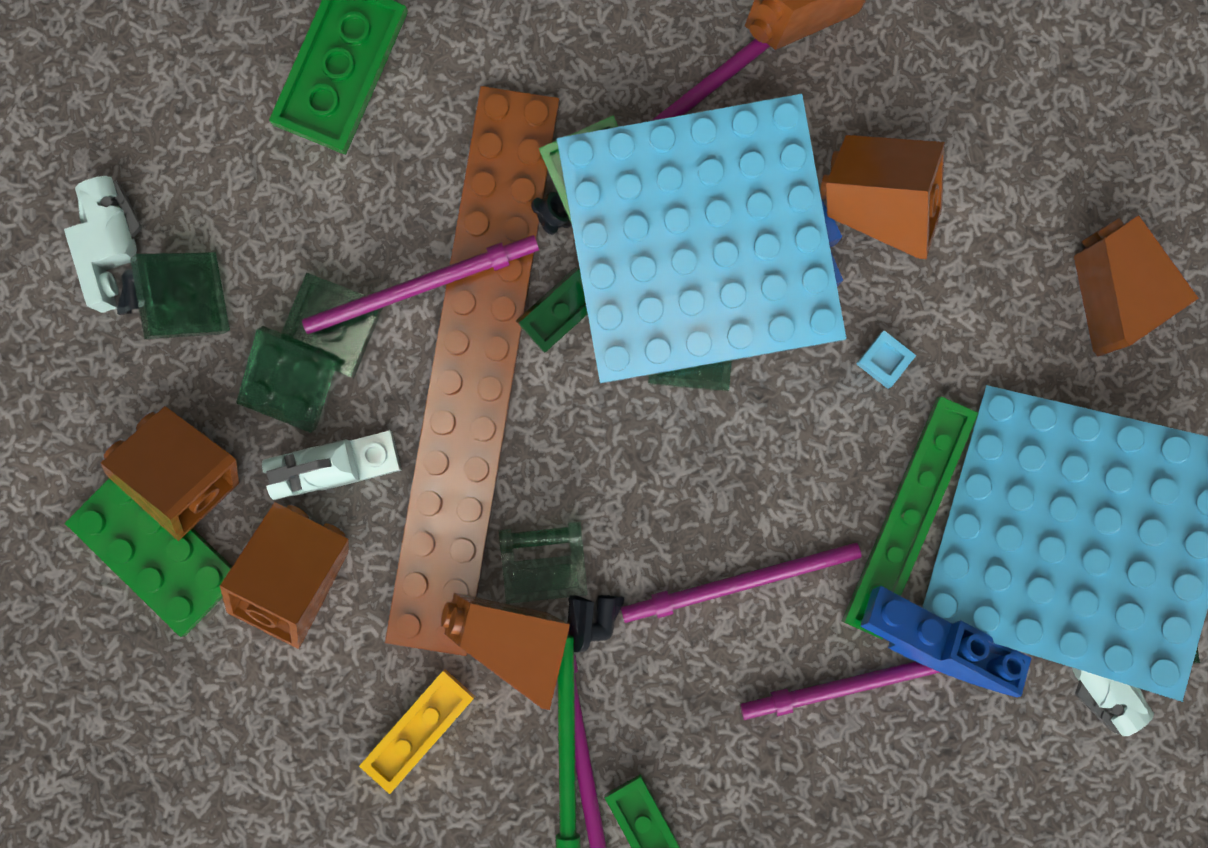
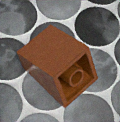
M754 0L744 26L750 30V33L757 41L767 43L774 50H777L858 14L867 0Z
M846 135L840 150L833 152L830 174H824L821 182V199L827 200V217L916 258L927 259L942 212L945 142Z
M1139 215L1126 223H1123L1119 217L1104 228L1102 227L1081 241L1085 249L1074 255L1092 349L1097 357L1131 346L1199 299Z
M164 406L159 412H151L143 417L136 426L137 431L126 441L119 440L111 445L104 454V460L100 463L105 474L179 541L239 484L236 459Z
M274 502L220 585L226 613L299 649L348 555L349 539L345 537L343 531L334 525L325 523L322 526L310 520L309 516L296 506L288 505L284 507Z
M454 593L452 603L446 602L442 612L441 627H445L444 634L541 709L550 710L570 624L547 612Z

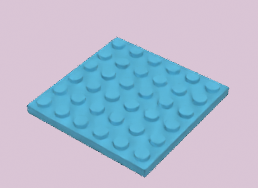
M802 94L557 138L600 384L846 340Z
M986 385L922 608L950 623L961 620L991 636L995 644L1183 702L1208 609V436Z

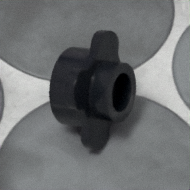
M550 192L546 198L540 199L537 197L531 202L532 210L537 213L539 222L548 234L554 235L558 232L559 228H569L572 226L558 192Z

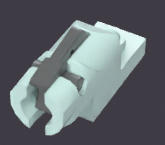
M109 176L94 177L79 183L75 187L81 224L64 229L86 305L101 313L117 308L114 296L118 295L119 292L115 278L106 270L136 261L137 248L134 237L142 229V225L122 185L112 180V177Z
M390 430L354 440L345 439L310 447L262 461L263 473H267L269 485L266 487L272 500L316 490L323 491L401 471L393 433Z
M1072 668L1079 681L1075 691L1076 697L1110 731L1122 736H1130L1141 730L1153 719L1154 712L1149 707L1140 688Z

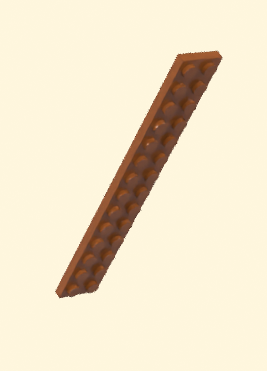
M480 86L450 265L487 252V247L500 242L504 246L532 235L535 236L537 242L540 222L537 213L531 208V202L537 197L544 199L548 169L539 148L554 141L560 105L559 98ZM535 252L509 261L510 266L494 271L492 267L446 284L385 643L461 656L468 655L466 651L444 634L445 627H441V617L446 602L452 603L454 593L472 597L478 596L522 328L517 324L516 320L525 313Z

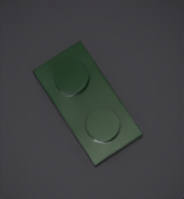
M575 267L516 320L517 324L544 353L588 315L580 269Z

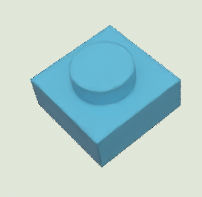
M882 331L856 364L889 389L916 355L886 331Z

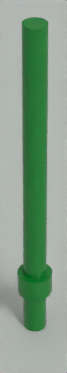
M567 635L558 674L560 833L555 836L556 848H581L580 834L576 833L574 636Z

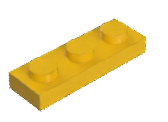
M444 669L359 767L386 792L391 794L476 696Z

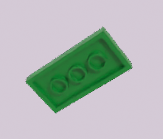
M322 0L270 116V123L275 127L346 155L408 14L406 6L393 0Z
M110 478L64 523L180 637H185L223 598L220 585L232 566L193 528L179 541L175 539Z

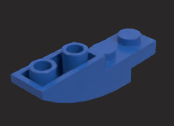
M882 586L872 589L860 626L889 641V649L924 666L970 684L1013 697L1022 696L1031 657L1017 650L995 644L991 636L961 620L950 623Z

